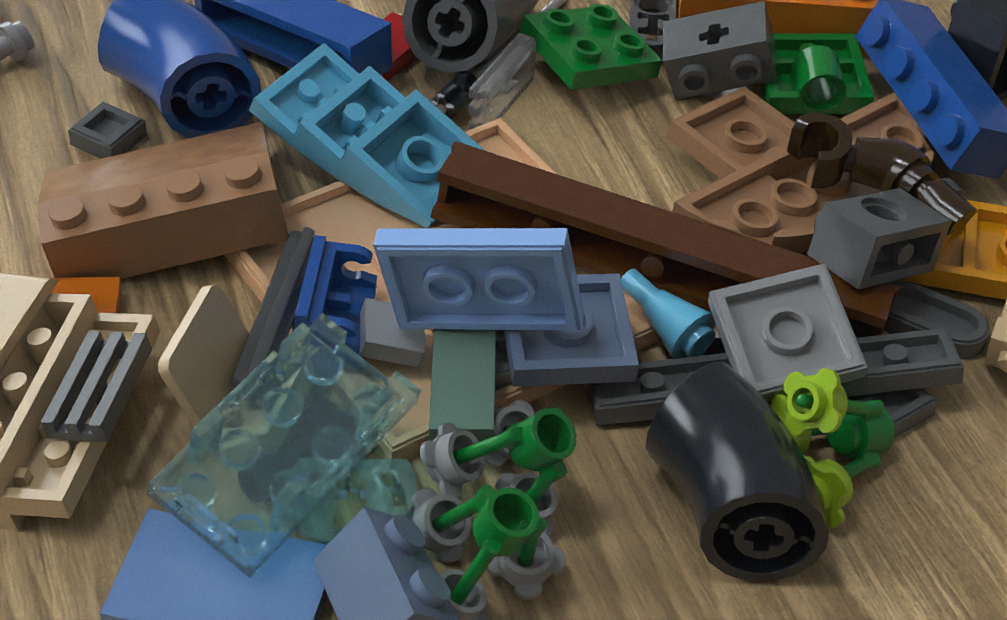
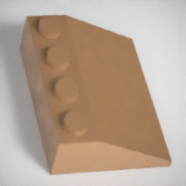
M263 122L46 171L37 204L41 245L54 277H120V279L285 241L288 237Z

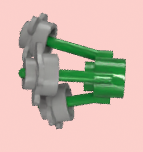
M516 400L507 407L497 408L495 406L494 437L479 442L471 432L458 429L452 423H445L438 427V436L433 441L429 440L422 443L420 457L429 476L439 483L441 493L456 497L461 496L464 483L481 476L485 462L490 466L497 467L502 465L506 459H512L523 469L538 471L540 475L531 472H524L518 475L505 473L497 480L496 489L511 487L529 495L538 508L539 516L547 521V528L544 533L550 537L554 531V525L550 521V516L558 505L557 493L552 483L567 474V468L563 459L573 453L577 437L572 422L559 407L544 408L534 414V410L528 402Z
M483 485L475 497L464 503L456 496L450 494L437 495L436 491L432 488H422L412 497V503L415 508L412 522L417 525L425 538L424 548L436 553L443 563H452L462 556L463 547L461 543L465 541L471 531L472 515L478 513L473 521V533L476 543L480 548L479 553L466 572L459 569H448L440 574L449 586L451 592L449 599L459 620H489L488 614L483 611L487 603V594L479 582L486 569L492 576H502L514 586L516 595L526 600L537 598L541 594L544 581L551 574H558L564 569L566 558L563 551L558 547H554L551 539L544 533L547 528V521L539 516L538 508L533 499L519 489L505 487L495 491L492 486Z

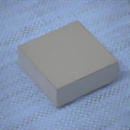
M365 298L360 311L359 356L419 368L425 354L424 329L399 328L391 303Z

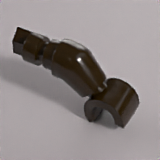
M825 113L801 115L792 128L787 153L798 160L803 158L817 159L811 188L823 189L833 186L841 180L844 172H849V181L881 191L901 188L952 220L947 235L964 227L978 212L946 181H937V174L930 168V159L919 149L903 140L857 137L854 145L852 144L851 130L846 123L835 116Z

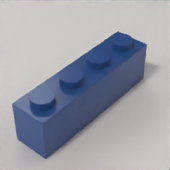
M194 0L195 7L220 25L239 47L286 67L293 68L320 45L325 43L359 74L368 66H371L380 75L392 69L391 22L335 0Z
M879 0L856 34V39L950 170L998 179L1007 168V108L928 6L904 0Z

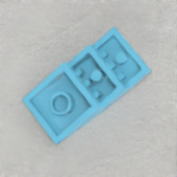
M325 43L254 97L249 108L253 115L290 146L330 175L377 204L425 228H429L436 221L431 218V212L438 198L440 182H437L438 171L451 153L453 143L457 141L484 150L417 89L407 97H404L371 66H368L359 74Z

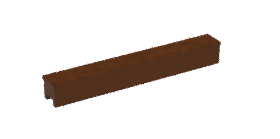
M457 141L453 143L451 153L438 171L437 182H440L437 202L431 212L432 219L459 228H567L576 267L597 274H620L621 278L627 271L634 268L657 289L665 290L708 311H711L708 304L710 291L820 265L811 257ZM828 269L855 337L881 335L899 286L887 282L858 290Z

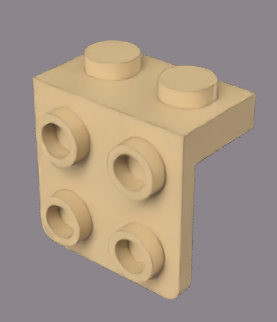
M217 284L203 286L159 359V374L214 458L252 456L257 452L278 454L323 364L313 347L285 349L282 351L267 393L262 397L252 395L250 400L241 398L239 396L240 390L232 386L231 378L249 332L222 288Z

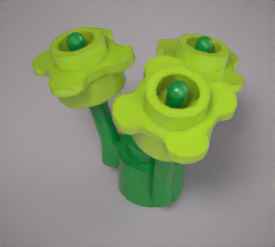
M822 368L816 375L808 376L802 372L794 371L784 381L783 389L787 397L784 394L773 395L771 407L792 434L802 454L808 450L811 436L827 435L831 447L837 453L854 459L842 467L839 463L830 459H821L815 462L810 456L803 455L822 498L828 527L834 528L843 523L845 515L841 508L852 499L853 484L851 479L863 471L876 469L881 466L879 454L889 450L893 444L895 437L894 423L881 400L866 402L847 400L846 392L841 385L840 376L835 370Z

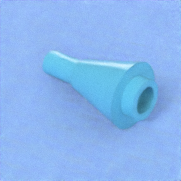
M634 268L622 276L623 290L643 307L644 314L673 359L701 356L708 350L716 336L713 330L716 323L712 313L665 290L657 289Z

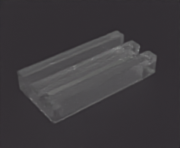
M518 33L469 88V98L474 100L468 106V114L473 116L468 122V130L502 118L533 82L536 55L535 38Z

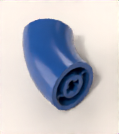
M114 0L108 8L98 40V60L103 70L124 80L145 94L159 108L172 130L186 138H193L241 127L250 120L253 114L249 111L253 98L261 93L260 79L242 49L213 19L184 0Z

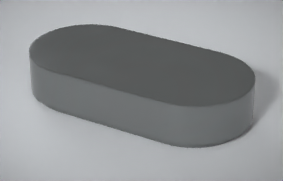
M890 282L899 286L886 321L885 331L894 334L947 328L960 359L973 358L984 350L990 332V325L987 318L979 310L912 282Z

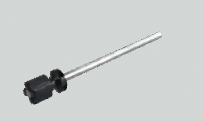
M552 0L539 13L550 9H558L566 0ZM518 31L473 73L468 71L458 72L455 78L442 88L430 102L449 119H452L471 100L480 95L481 85L479 81L525 38Z

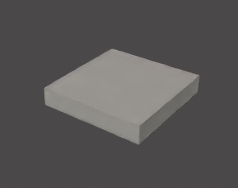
M826 263L709 292L708 304L731 367L748 381L767 402H770L775 394H784L787 397L783 389L784 381L794 371L802 372L808 376L816 375L822 368L833 369L840 376L841 383L865 377L868 366Z

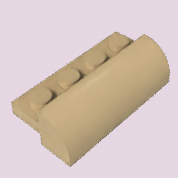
M50 293L0 369V528L19 532L26 516L71 518L107 442L47 438L40 422L88 331H100L103 340H107L111 332H123L126 341H131L134 333H146L153 349L160 334L154 315L99 313L89 294ZM117 359L106 381L107 385H109L121 359ZM95 403L85 424L90 423L99 404Z

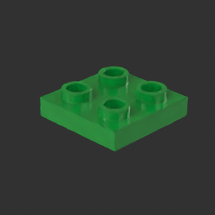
M593 4L585 8L568 10L550 9L543 13L523 15L519 33L571 90L658 77L663 60L618 15L617 11L609 5Z
M774 33L777 80L761 83L764 101L784 115L809 113L847 115L873 103L874 95L858 40L855 37L856 33Z

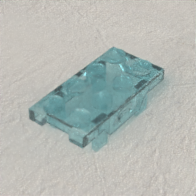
M325 314L320 315L309 327L301 323L282 341L279 352L273 351L213 408L191 430L190 443L148 483V496L249 578L256 573L418 402L421 389L398 371L390 378H387L344 344L347 331Z

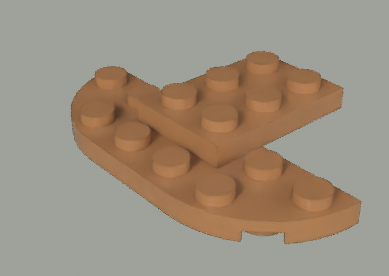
M745 86L681 115L670 122L667 138L720 178L675 201L672 212L802 254L804 251L809 250L814 235V223L818 214L822 211L824 203L882 191L849 181V172H844L841 180L833 186L823 189L811 188L817 159L803 158L798 160L787 153L791 131L795 123ZM895 92L840 119L851 130L852 144L854 145L857 137L900 139L919 149L932 162L934 151H931L928 138Z

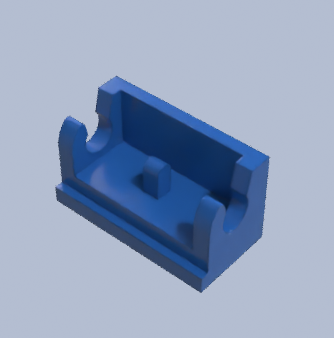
M314 235L295 312L294 349L313 347L322 364L361 369L363 357L359 356L360 311L365 298L375 299L378 275L365 271L355 272L348 270L344 263L349 261L358 262L359 264L371 263L373 253L369 249L360 245L326 241V236Z

